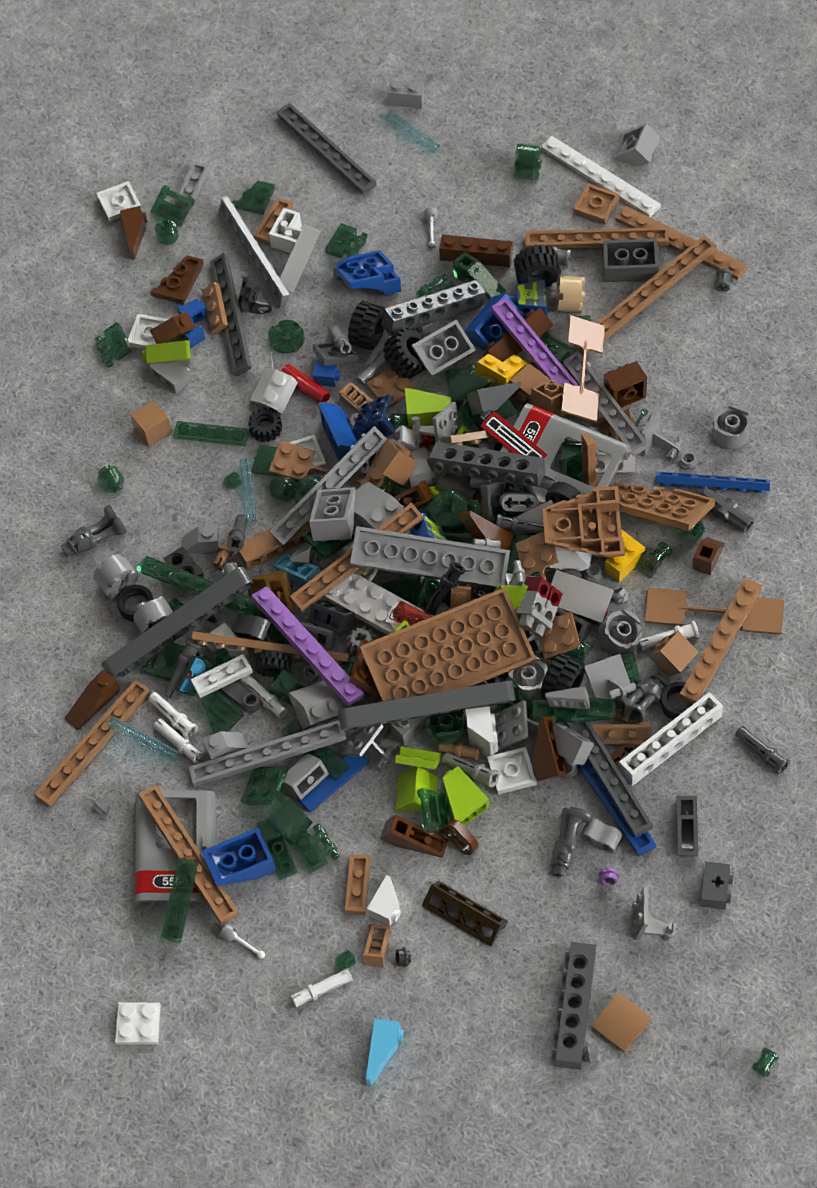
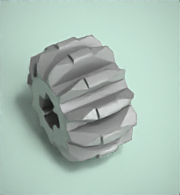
M364 625L362 629L356 626L355 631L349 630V636L345 638V646L351 656L357 654L359 643L363 639L369 642L378 639L372 628L367 630Z

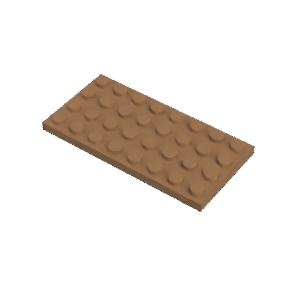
M505 588L359 646L382 702L473 687L536 661L523 628L518 625L519 618Z

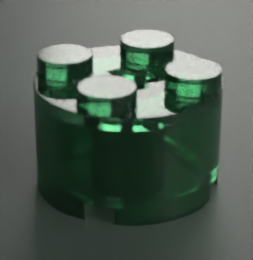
M517 143L514 178L539 180L542 146Z

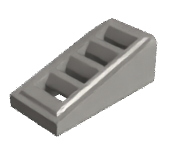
M584 686L546 693V699L550 707L590 709L589 696Z

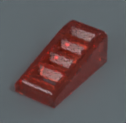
M400 601L393 610V619L398 623L406 620L410 625L433 617L403 601Z

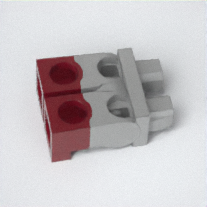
M526 576L524 584L528 587L516 612L521 616L518 625L525 629H531L530 634L533 636L543 637L545 628H552V621L563 593L554 586H551L542 577Z

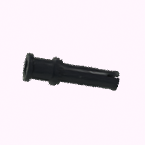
M455 561L449 564L450 568L446 574L441 576L440 585L423 608L426 614L434 616L450 589L457 586L459 577L466 572L461 564Z

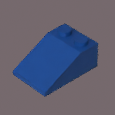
M258 828L201 851L217 887L259 879L276 871L273 859Z

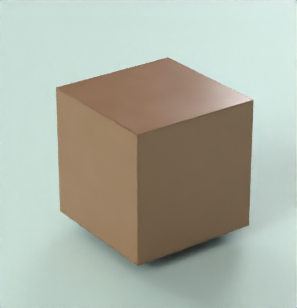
M528 364L510 380V383L521 382L522 384L511 396L524 406L527 403L530 404L532 388L548 381L549 378L531 364Z
M550 379L532 388L531 405L560 417L568 415L561 412L563 385Z
M154 401L149 402L130 414L134 430L148 447L172 433L169 418Z
M388 439L372 461L383 475L401 485L405 484L419 464L407 448L400 444L397 445Z
M677 631L664 637L656 645V648L649 657L670 677L680 673L698 654V651Z

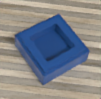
M201 326L185 334L186 340L190 342V348L205 340L204 330Z

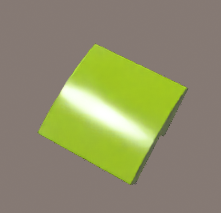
M401 746L400 754L396 755L395 763L436 769L440 763L442 752Z

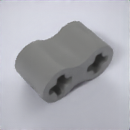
M592 818L590 822H586L579 836L583 841L609 853H614L623 833L613 826H608L600 820Z

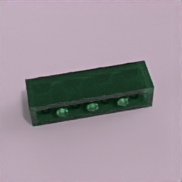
M178 857L161 939L177 943L182 942L199 860Z

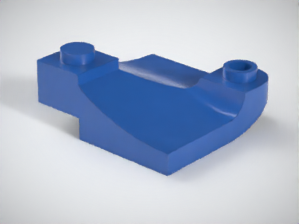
M380 250L347 257L333 268L334 277L337 281H344L350 289L372 288L380 290L384 295H393L394 293L401 292V279L394 272V265Z

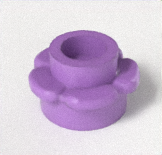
M604 868L599 872L602 884H607L606 879H612L610 885L617 883L619 874L615 873V869Z

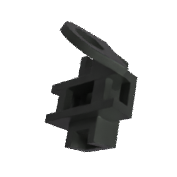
M243 277L238 299L239 307L255 314L272 312V305L257 300L260 290L255 287L256 279H253V277ZM260 307H267V308H268L267 310H264V311L259 310Z

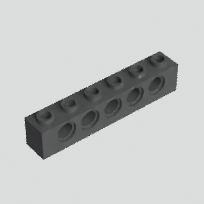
M475 280L384 309L381 325L390 336H393L403 328H419L481 307L486 292Z
M436 442L429 456L431 471L533 487L540 486L546 472L544 458L443 442Z
M571 942V948L566 949L565 961L569 963L568 968L563 970L562 980L566 981L565 988L561 987L560 1000H563V1007L558 1008L557 1020H561L560 1027L555 1029V1040H558V1045L553 1047L552 1060L556 1061V1067L581 1070L596 957V945ZM576 964H582L584 967L582 969H577L574 966ZM574 983H579L582 985L580 988L572 987ZM577 1003L579 1004V1006L577 1008H571L569 1004ZM569 1022H573L577 1026H575L574 1028H569L566 1026V1024ZM566 1042H571L574 1044V1046L571 1048H567L564 1046V1044Z

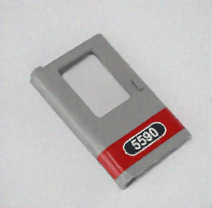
M529 403L523 407L513 426L548 454L544 458L546 472L539 486L547 491L554 482L558 481L571 484L582 495L590 493L598 487H608L620 463L628 460L631 454L628 444ZM589 433L591 438L596 440L597 450L612 457L597 487L589 486L551 469V465L565 439L569 438L581 443V434ZM503 445L502 452L513 453Z
M148 788L141 789L136 794L135 907L152 908L155 902H205L171 848L156 847V824L138 797V793ZM160 790L165 799H193L196 801V847L203 856L201 851L216 845V793L207 790Z

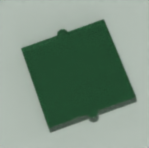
M259 445L257 454L253 458L254 463L251 473L282 477V475L269 472L278 447Z

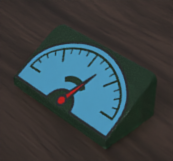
M193 655L176 690L190 696H196L197 692L191 683V679L209 671L212 662L202 656Z

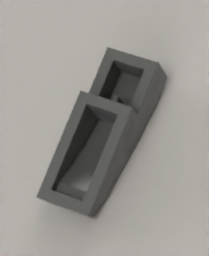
M676 796L677 856H698L697 796Z

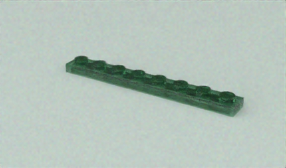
M146 556L137 565V572L194 595H199L214 584V582L149 556ZM245 594L240 595L224 606L245 615L261 617L272 625V622L255 605L251 597Z

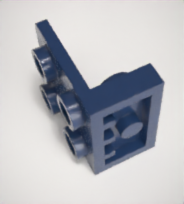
M390 395L381 396L375 401L364 403L360 407L352 429L359 439L362 438L363 433L366 434L374 426L385 437L395 433L396 428L385 417L392 399Z

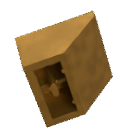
M286 569L251 578L254 583L251 587L252 594L267 586L290 612L294 611L296 604L290 598L293 593ZM256 606L258 614L265 616L264 613Z

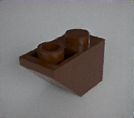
M709 537L704 538L694 554L693 569L711 575L725 543Z

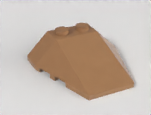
M618 486L598 487L590 493L579 494L574 499L563 500L542 508L545 544L602 557L625 556L621 532Z

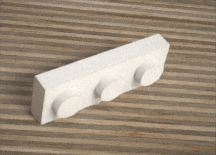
M244 654L191 679V683L199 697L202 698L253 673Z

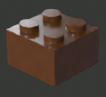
M637 361L625 364L619 369L611 370L604 374L603 385L621 408L646 398L647 376Z

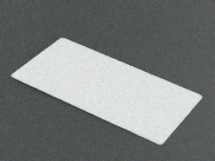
M556 570L551 586H554L563 593L558 607L595 621L603 622L614 590Z

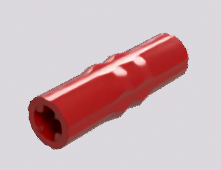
M286 364L282 368L281 372L292 376L298 382L295 388L303 394L309 396L317 403H326L329 400L330 393L306 374H303L291 364Z

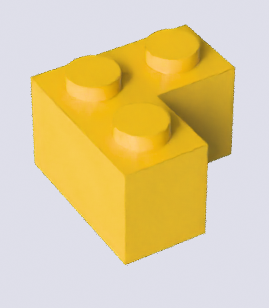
M487 354L477 361L475 380L487 387L510 384V380L527 366L528 362L516 355H512L502 362L494 356Z
M622 529L625 556L609 557L605 561V572L619 583L643 561L645 556V547Z

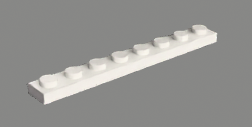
M551 136L541 145L542 151L599 187L620 194V200L642 214L651 217L661 207V204L555 137Z

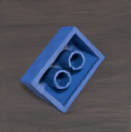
M506 293L493 296L464 330L471 343L484 351H487L486 347L493 341L495 343L499 342L500 339L498 337L506 331V328L492 313L491 306L507 298L521 317L526 320Z
M320 402L318 404L321 424L339 461L350 450V446L358 442L355 439L357 436L352 430L353 427H350L348 424L350 423L348 414L343 413L340 406Z

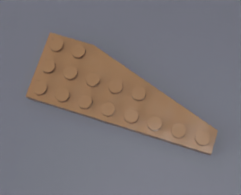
M575 479V480H578V481L584 483V482H583V479ZM614 484V486H618L619 511L628 513L631 516L642 517L649 521H656L663 525L677 527L680 530L689 531L715 506V499L681 489H674V492L664 491V488L661 487L649 490L642 485Z

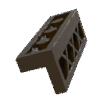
M441 881L431 884L422 904L426 909L489 946L494 944L499 931L504 929L508 923V920ZM432 895L439 898L441 906L435 907L429 903ZM447 907H455L458 916H450ZM464 917H472L476 926H467ZM487 926L494 930L490 939L484 936L481 927Z

